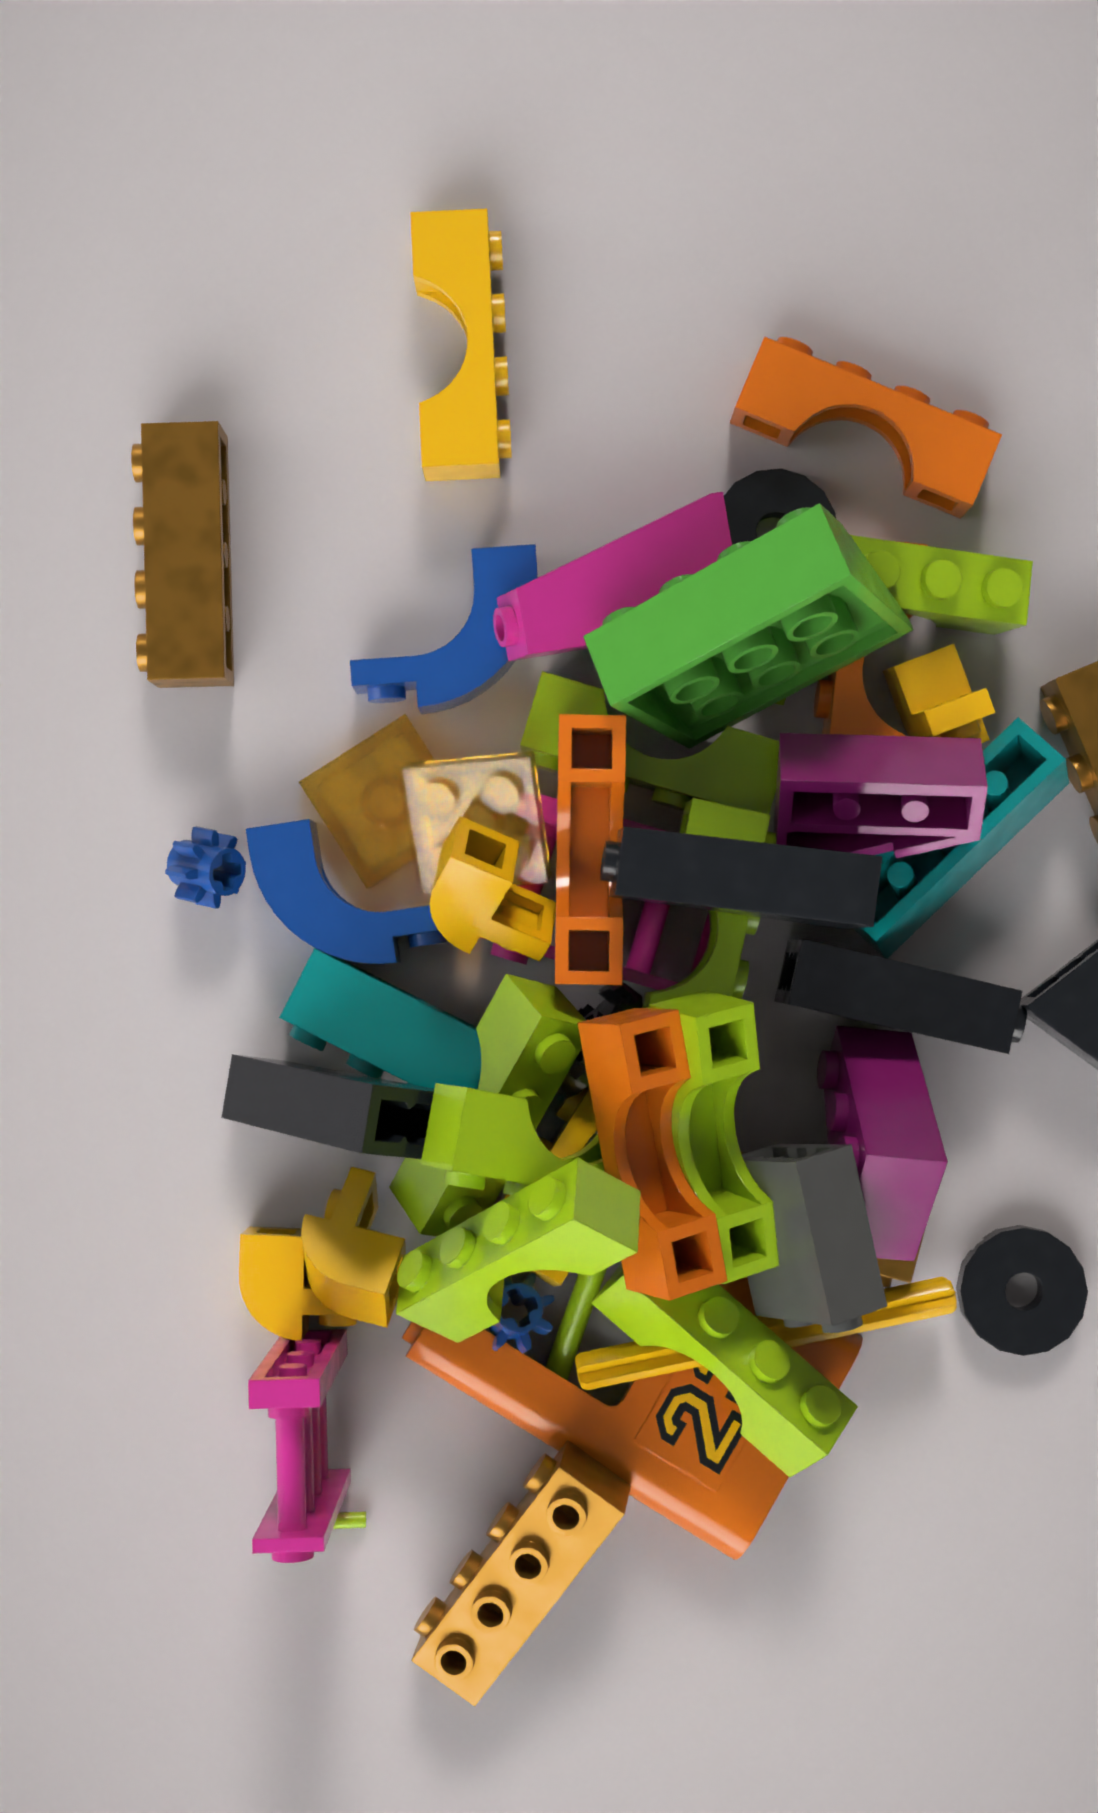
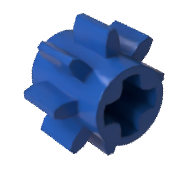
M195 826L191 832L192 840L173 842V848L167 858L165 874L169 876L174 884L178 885L174 897L193 902L197 905L217 909L220 907L221 895L238 894L245 878L246 861H244L241 853L234 849L238 840L235 836Z
M531 1273L522 1283L512 1284L510 1276L504 1278L502 1308L509 1302L508 1297H510L514 1306L524 1305L528 1315L519 1321V1328L514 1318L503 1320L502 1316L499 1323L489 1327V1330L495 1335L492 1342V1350L497 1351L506 1341L515 1340L517 1348L523 1354L531 1349L532 1341L528 1333L530 1330L543 1335H547L552 1331L553 1326L549 1321L541 1317L543 1309L551 1304L555 1298L554 1295L540 1297L539 1293L533 1288L536 1282V1274Z

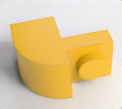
M955 644L883 670L895 706L908 736L981 738V743L990 740L982 718L996 713L987 688L972 692Z
M459 816L441 848L430 896V912L435 926L448 942L468 954L471 953L481 937L498 944L506 950L518 952L540 962L551 945L556 902L513 884L520 841Z
M351 1167L342 1190L336 1188L332 1190L327 1201L324 1218L309 1214L304 1215L301 1237L307 1279L315 1296L333 1312L344 1317L387 1328L398 1300L399 1285L397 1273L403 1260V1255L406 1254L405 1238L370 1230L379 1207L376 1172Z
M249 1226L240 1234V1291L249 1312L264 1328L280 1337L302 1341L309 1330V1315H319L318 1323L324 1326L346 1327L357 1324V1320L341 1316L327 1308L313 1293L307 1279L301 1228Z

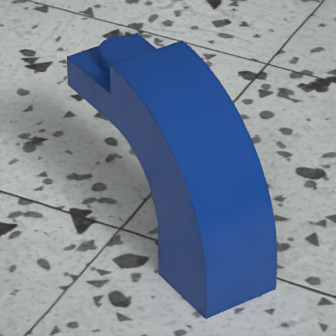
M536 544L471 549L474 599L471 613L461 631L445 646L423 655L350 660L351 686L357 694L367 693L368 702L392 703L406 700V691L417 690L418 709L421 714H429L452 709L467 703L495 685L515 663V661L508 662L506 647H501L495 636L493 615L494 610L499 608L497 597L538 578Z
M305 819L246 829L252 869L266 902L290 931L312 947L347 961L389 964L401 963L398 937L408 936L409 948L447 942L433 922L430 905L387 912H371L355 907L342 898L326 876L316 822Z

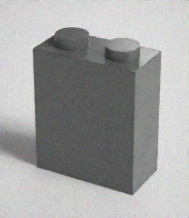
M773 1144L742 1154L751 1176L763 1192L773 1201L779 1266L747 1276L756 1316L783 1319L784 1326L788 1328L819 1324L822 1326L824 1333H839L862 1326V1315L887 1307L852 1144Z

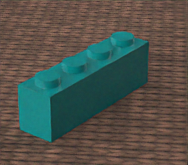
M1019 717L983 750L988 788L979 841L897 859L894 851L875 855L882 856L874 927L853 929L883 958L888 959L1069 784L1066 758Z
M314 948L279 1017L293 1025L289 1033L291 1037L319 1051H323L328 1042L350 1053L346 1064L370 1077L381 1079L384 1071L406 1081L407 1084L434 1089L435 1083L478 1089L481 1074V1048L476 1026L343 959L328 955Z

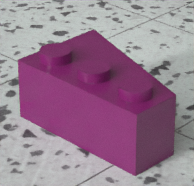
M780 733L773 830L776 833V844L867 855L894 851L897 859L979 841L988 788L981 738Z
M837 1026L830 1051L823 1050L820 1053L817 1065V1084L819 1089H824L828 1144H852L876 1257L914 1261L948 1163L912 1033Z

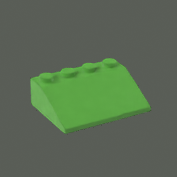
M819 503L812 508H800L786 514L778 521L775 529L753 541L739 542L729 546L719 554L716 562L695 574L681 575L667 581L660 588L659 594L638 606L625 607L612 612L603 620L602 626L583 637L610 706L690 749L724 731L727 726L732 727L914 629L907 615L843 524Z

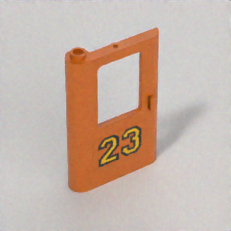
M747 1277L724 1285L719 1284L756 1316ZM412 1321L410 1322L402 1336L403 1340L411 1344L406 1353L407 1358L557 1451H560L567 1440L630 1484V1496L733 1560L740 1558L748 1549L789 1478L740 1434L742 1416L737 1402L727 1387L704 1366L632 1381L621 1401L615 1405H608L526 1354H522L508 1343H505L497 1351L492 1350V1342L495 1335L487 1330H483L457 1343ZM857 1333L791 1348L839 1389L859 1354L863 1337Z

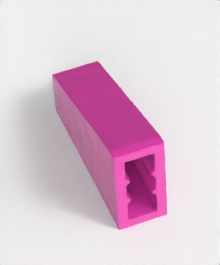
M723 492L711 493L497 597L499 608L494 610V632L499 645L506 647L508 662L588 649L583 636L602 626L603 620L609 614L621 608L636 607L659 594L660 588L667 581L681 575H693L716 562L719 554L732 545Z

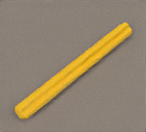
M937 1277L885 1288L884 1293L887 1307L862 1315L863 1325L845 1332L824 1333L822 1326L819 1324L788 1328L784 1326L783 1319L756 1317L790 1347L951 1314L956 1310L957 1302L951 1281L945 1277ZM635 1341L585 1351L575 1356L578 1381L584 1390L602 1388L703 1366L678 1351L660 1346H639Z

